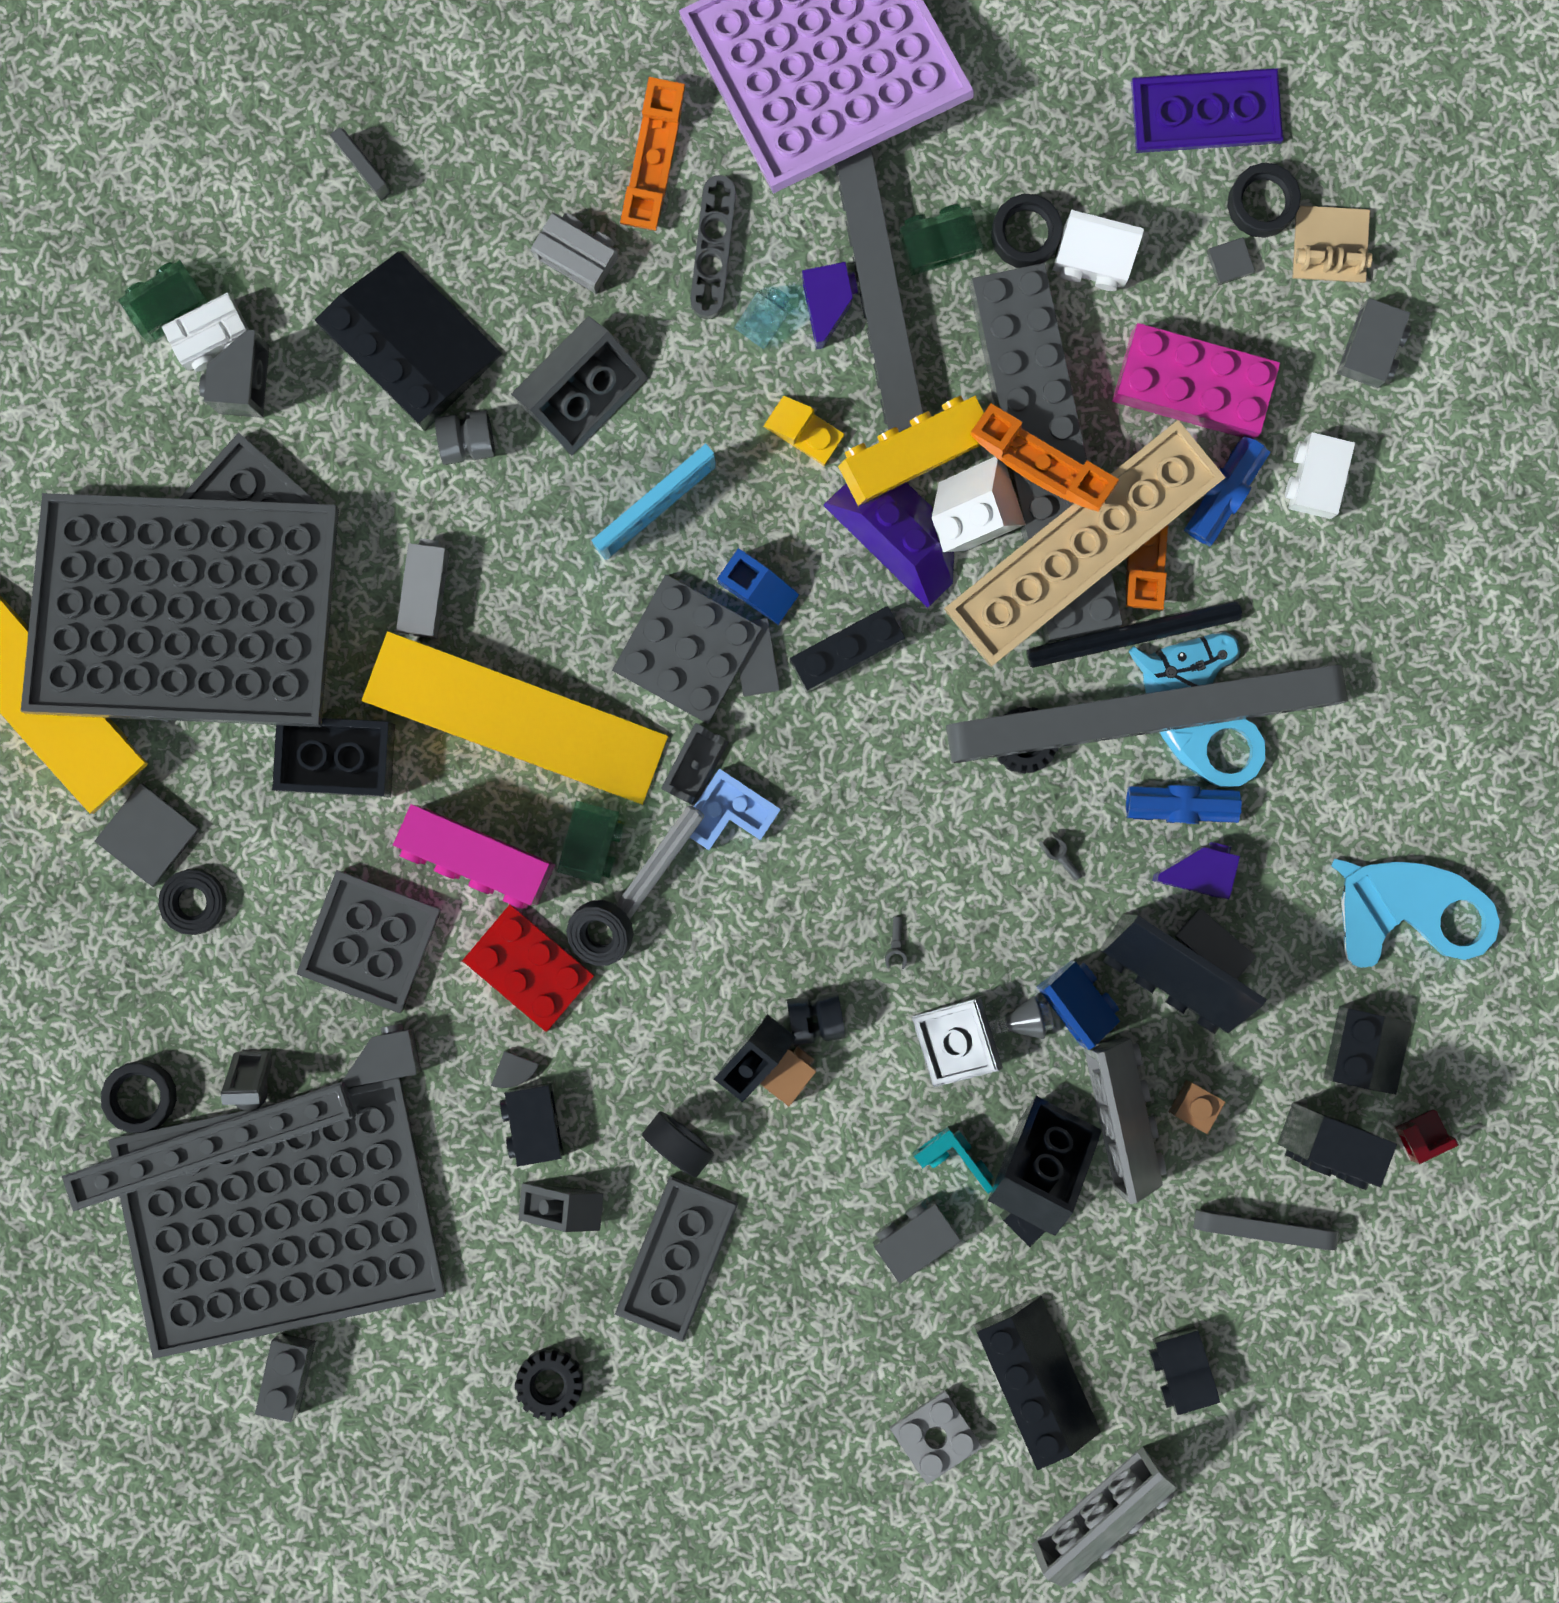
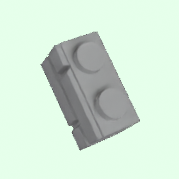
M553 212L531 247L533 257L596 294L618 259L617 249L613 248L615 242L598 231L593 236L581 229L584 224L568 213H564L563 217Z

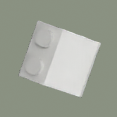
M1071 210L1063 228L1053 271L1060 272L1059 276L1062 279L1071 282H1080L1081 278L1095 281L1097 288L1106 291H1116L1117 287L1124 288L1128 281L1144 228Z
M996 457L949 477L938 484L932 520L943 552L966 551L1026 525L1007 467Z

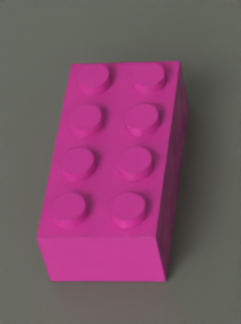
M1137 323L1130 335L1112 402L1242 438L1246 436L1255 439L1262 431L1280 362Z
M410 804L392 845L402 849L400 857L419 865L420 863L425 865L427 861L436 864L433 871L451 879H459L460 876H464L470 879L469 887L485 894H493L494 890L505 894L502 901L520 909H527L528 905L539 904L556 865L427 808Z

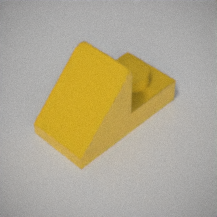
M786 396L781 398L763 426L823 466L826 465L845 436L844 433L816 416L812 407Z

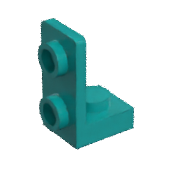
M946 1127L912 1153L922 1168H925L927 1165L935 1168L950 1156L947 1150L953 1147L987 1194L992 1191L989 1181L994 1178L982 1160L975 1164L967 1154V1151L972 1147L960 1130L953 1134Z

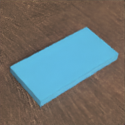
M705 443L591 540L596 550L604 559L608 560L716 468L715 455L709 446Z

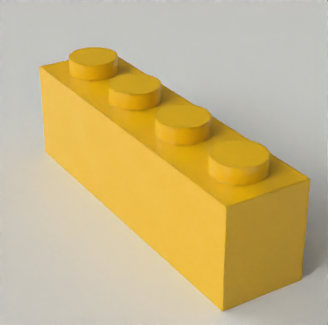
M961 395L942 405L944 411L934 416H931L930 412L927 411L910 420L911 427L899 432L897 427H894L877 437L879 443L867 448L865 443H861L846 451L845 455L847 458L838 467L857 505L860 506L981 446L970 435L972 429L984 414L976 396L965 401Z

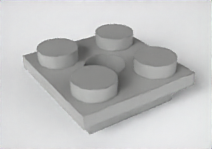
M945 1390L890 1426V1430L927 1485L983 1448ZM932 1427H940L946 1432L945 1441L938 1446L930 1445L925 1440L927 1431Z

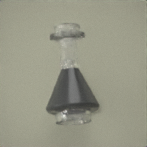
M1036 996L1030 997L1006 1017L988 1021L993 1035L1013 1032L1044 1039L1046 1031L1054 1029L1048 1001L1039 1002Z

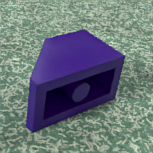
M845 262L802 270V283L816 350L824 348L852 306V295L858 294L854 272H847Z
M1210 842L1208 848L1199 847L1153 875L1152 881L1229 900L1240 856L1230 854L1232 847Z

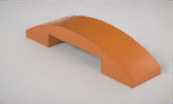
M654 77L648 78L642 109L643 117L620 224L657 231L678 135L685 92V84Z
M990 403L970 435L997 459L1034 484L1069 502L1099 512L1118 484L1119 479L1089 461L1082 465L1022 429V421Z
M1168 525L1127 557L1126 607L1163 611L1167 575L1165 573Z

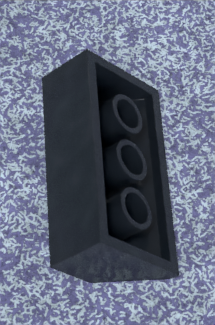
M1041 1295L973 1324L1037 1471L1072 1456L1101 1433Z

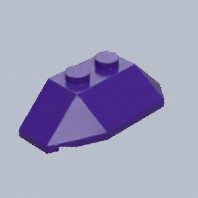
M907 482L860 506L857 505L846 483L823 505L927 608L953 584L954 552H943L932 520L933 507Z

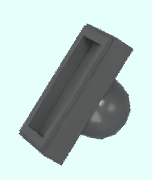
M235 1052L233 1054L221 1091L222 1105H235L241 1110L253 1111L264 1104L268 1093L266 1082L272 1066L271 1052Z

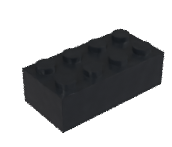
M1295 1103L1291 1105L1277 1143L1286 1148L1285 1156L1292 1158V1160L1327 1176L1332 1174L1344 1180V1182L1364 1190L1368 1189L1369 1184L1382 1187L1397 1143Z

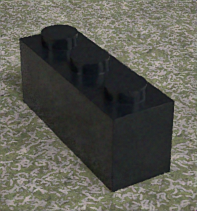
M886 606L790 657L789 662L807 694L903 643L905 636L889 606Z

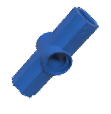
M1246 436L1241 438L1224 467L1219 468L1226 478L1204 495L1200 505L1184 528V531L1191 537L1209 547L1216 541L1231 514L1234 515L1246 499L1252 488L1250 484L1270 454V451L1263 444Z
M1168 785L1167 788L1129 786L1126 795V818L1140 820L1158 819L1166 820V823L1199 824V821L1239 823L1242 807L1240 791L1200 790L1199 786Z

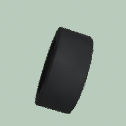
M1260 163L1250 166L1238 176L1229 192L1227 208L1231 220L1240 231L1252 237L1266 238L1279 234L1289 226L1300 208L1301 192L1297 180L1289 170L1278 164ZM1261 179L1270 180L1278 184L1285 196V207L1281 215L1267 222L1258 221L1251 217L1244 209L1242 202L1243 193L1247 186Z
M1021 194L1011 197L1000 206L992 224L991 240L994 250L1000 258L1015 268L1045 263L1053 256L1062 237L1063 224L1058 210L1049 200L1036 194ZM1023 210L1034 211L1046 221L1048 238L1038 250L1020 252L1008 243L1005 235V226L1009 218L1016 212Z
M149 1061L131 1062L115 1069L105 1080L101 1091V1108L107 1120L117 1129L129 1133L146 1132L163 1124L173 1113L177 1101L176 1085L171 1075L160 1065ZM133 1075H143L151 1078L160 1090L159 1106L152 1115L146 1118L136 1119L130 1117L121 1110L118 1104L117 1093L120 1085Z
M662 1111L658 1112L642 1133L643 1138L659 1154L692 1177H697L714 1156L711 1148L697 1135Z

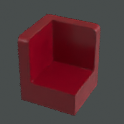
M1434 1109L1395 1127L1410 1160L1417 1164H1422L1459 1145L1455 1137L1448 1135L1437 1111Z

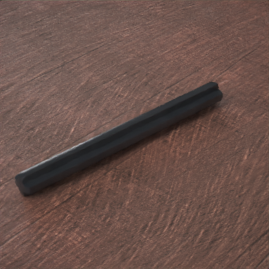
M1238 601L1228 602L1032 647L1027 650V659L1032 668L1239 621L1242 619V610Z

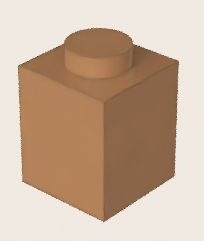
M798 1046L794 1051L789 1048L779 1064L760 1085L789 1107L816 1073V1068L811 1065L815 1059Z
M1186 1080L1168 1112L1208 1134L1225 1101Z

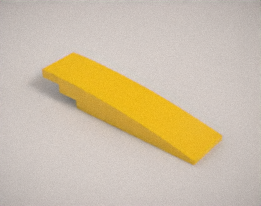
M0 595V714L90 814H94L148 765V762L127 741L128 737L110 718L34 715L21 712L29 626Z
M388 631L361 700L642 805L668 736Z

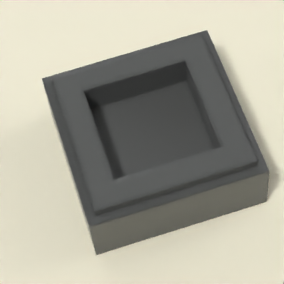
M1244 237L1207 250L1218 286L1252 275L1255 272Z

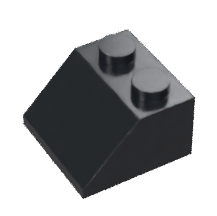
M1339 1006L1323 1078L1337 1083L1396 1095L1412 1023Z

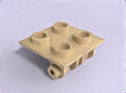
M1300 205L1295 221L1292 279L1366 283L1367 268H1370L1372 264V253H1368L1370 210Z

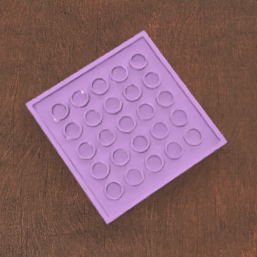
M699 0L679 10L683 24L773 193L974 98L972 86L923 0Z

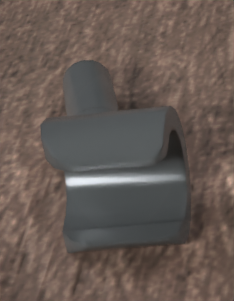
M1051 832L1057 839L1056 845L1052 848H1047L1040 840L1039 845L1047 857L1052 860H1058L1074 881L1082 876L1066 854L1067 846L1059 834Z
M893 917L891 948L885 953V963L888 969L890 965L889 958L893 954H899L903 957L902 969L907 965V956L902 949L901 941L902 917Z

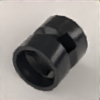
M838 991L817 994L816 999L813 1001L807 996L787 999L791 1031L796 1037L793 1042L794 1046L815 1043L817 1037H822L825 1041L845 1038ZM817 1015L818 1022L807 1023L808 1017Z

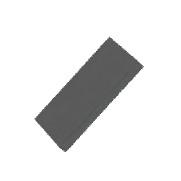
M670 1175L614 1315L683 1342L738 1202Z

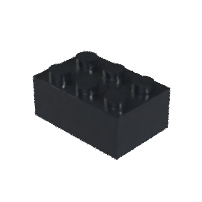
M322 718V727L276 725L272 790L290 793L391 798L395 724L385 721Z
M1035 1096L1018 1121L988 1201L1056 1236L1074 1212L1102 1130Z

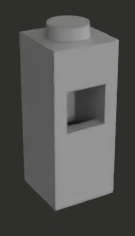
M419 539V544L408 543L396 631L402 635L438 639L450 553L446 548H441L440 541Z

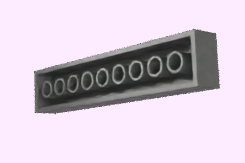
M1045 263L972 278L969 290L994 405L1022 421V429L1084 465L1087 457ZM1008 467L1009 476L1026 524L1020 527L1023 542L1026 543L1074 503L1041 488ZM1111 571L1042 626L1045 644L1111 630L1122 625Z

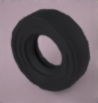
M187 869L175 873L164 883L159 893L158 907L163 920L171 929L181 934L198 935L210 931L220 922L226 911L227 898L223 886L215 876L204 870ZM188 888L201 890L206 898L204 911L194 917L184 914L179 906V898L182 892Z
M592 900L579 906L570 917L566 931L568 943L574 953L584 962L595 966H608L621 960L630 949L634 936L632 923L627 914L616 904L605 900ZM593 921L605 923L612 931V942L607 945L595 943L588 935V924Z

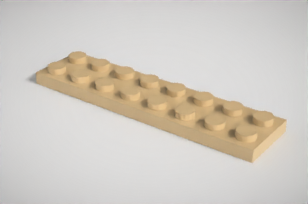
M1179 420L1111 473V475L1119 479V482L1099 512L1077 504L1071 505L944 608L990 667L1005 657L1226 478Z

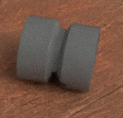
M487 409L467 412L464 419H460L456 414L435 418L437 443L443 465L464 462L468 455L474 460L495 457L493 433Z

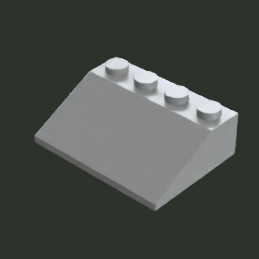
M1122 1037L1099 1042L1091 1050L1084 1048L1114 1189L1129 1204H1134L1163 1186L1161 1175H1165L1167 1172L1162 1153H1156L1153 1139L1159 1137L1154 1116L1148 1117L1145 1102H1150L1151 1099L1146 1080L1140 1081L1137 1066L1143 1065L1138 1043L1132 1044L1130 1038Z
M1143 1446L1032 1544L1041 1571L1048 1581L1064 1588L1071 1582L1073 1584L1080 1582L1089 1573V1566L1099 1557L1105 1559L1111 1555L1117 1548V1541L1127 1532L1133 1534L1138 1531L1146 1521L1145 1516L1154 1508L1159 1510L1165 1507L1174 1497L1172 1492L1177 1489L1176 1485Z

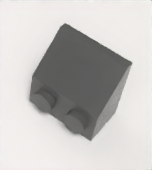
M247 329L207 363L206 374H202L200 377V396L204 397L203 401L219 414L263 418L270 345L255 330Z

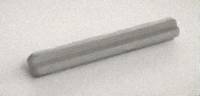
M689 805L685 808L616 905L627 914L629 919L634 915L703 820L704 814L696 807Z

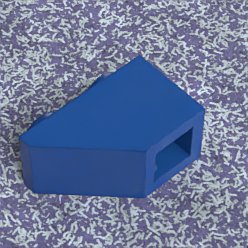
M739 548L717 578L719 585L777 625L780 624L799 596L794 589L770 569Z

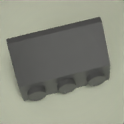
M588 316L511 395L572 456L648 377L613 335Z

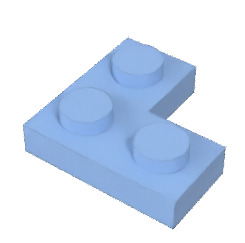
M719 769L694 806L704 814V818L690 838L710 851L731 820L761 840L781 809Z

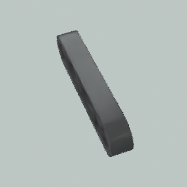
M723 175L709 178L704 185L690 297L691 308L694 314L702 319L715 318L720 314L724 305L736 191L732 180ZM717 185H723L725 192L730 193L729 196H723L721 211L729 210L728 215L718 211L706 213L707 208L715 209V196L709 194V192L716 191ZM716 220L722 222L726 227L725 234L719 239L709 238L705 233L706 225ZM711 256L718 258L722 263L721 270L715 275L705 274L701 269V263L705 258ZM698 280L706 283L721 282L720 287L712 285V299L718 301L717 304L710 305L709 310H703L702 304L697 302V299L704 298L705 284L698 285Z
M1196 1209L1193 1225L1194 1229L1205 1232L1324 1250H1337L1339 1231L1331 1228L1288 1222V1225L1277 1223L1278 1220L1259 1217L1246 1219L1241 1218L1239 1214Z

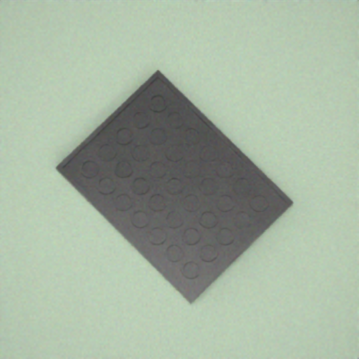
M42 493L21 712L34 715L322 727L339 508L336 505Z
M401 1077L347 1088L356 1115L354 1118L120 1196L153 1359L445 1297L446 1290ZM270 1104V1105H266V1106H261V1107H259L257 1110L262 1109V1108H265V1107H268V1106H271V1105H274V1104ZM242 1110L111 1138L108 1140L111 1156L113 1159L253 1111Z

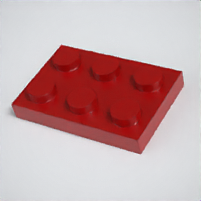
M510 904L462 960V962L545 1032L553 1026L595 976Z

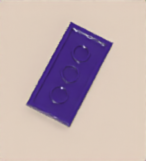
M1278 68L1132 78L1131 80L1136 153L1281 144L1283 142Z

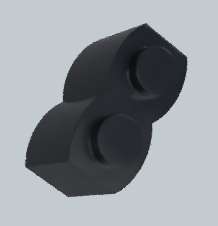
M1195 1326L1152 1339L1155 1348L1148 1351L1155 1372L1162 1370L1166 1384L1160 1386L1166 1408L1173 1406L1176 1414L1181 1415L1221 1403L1199 1331Z

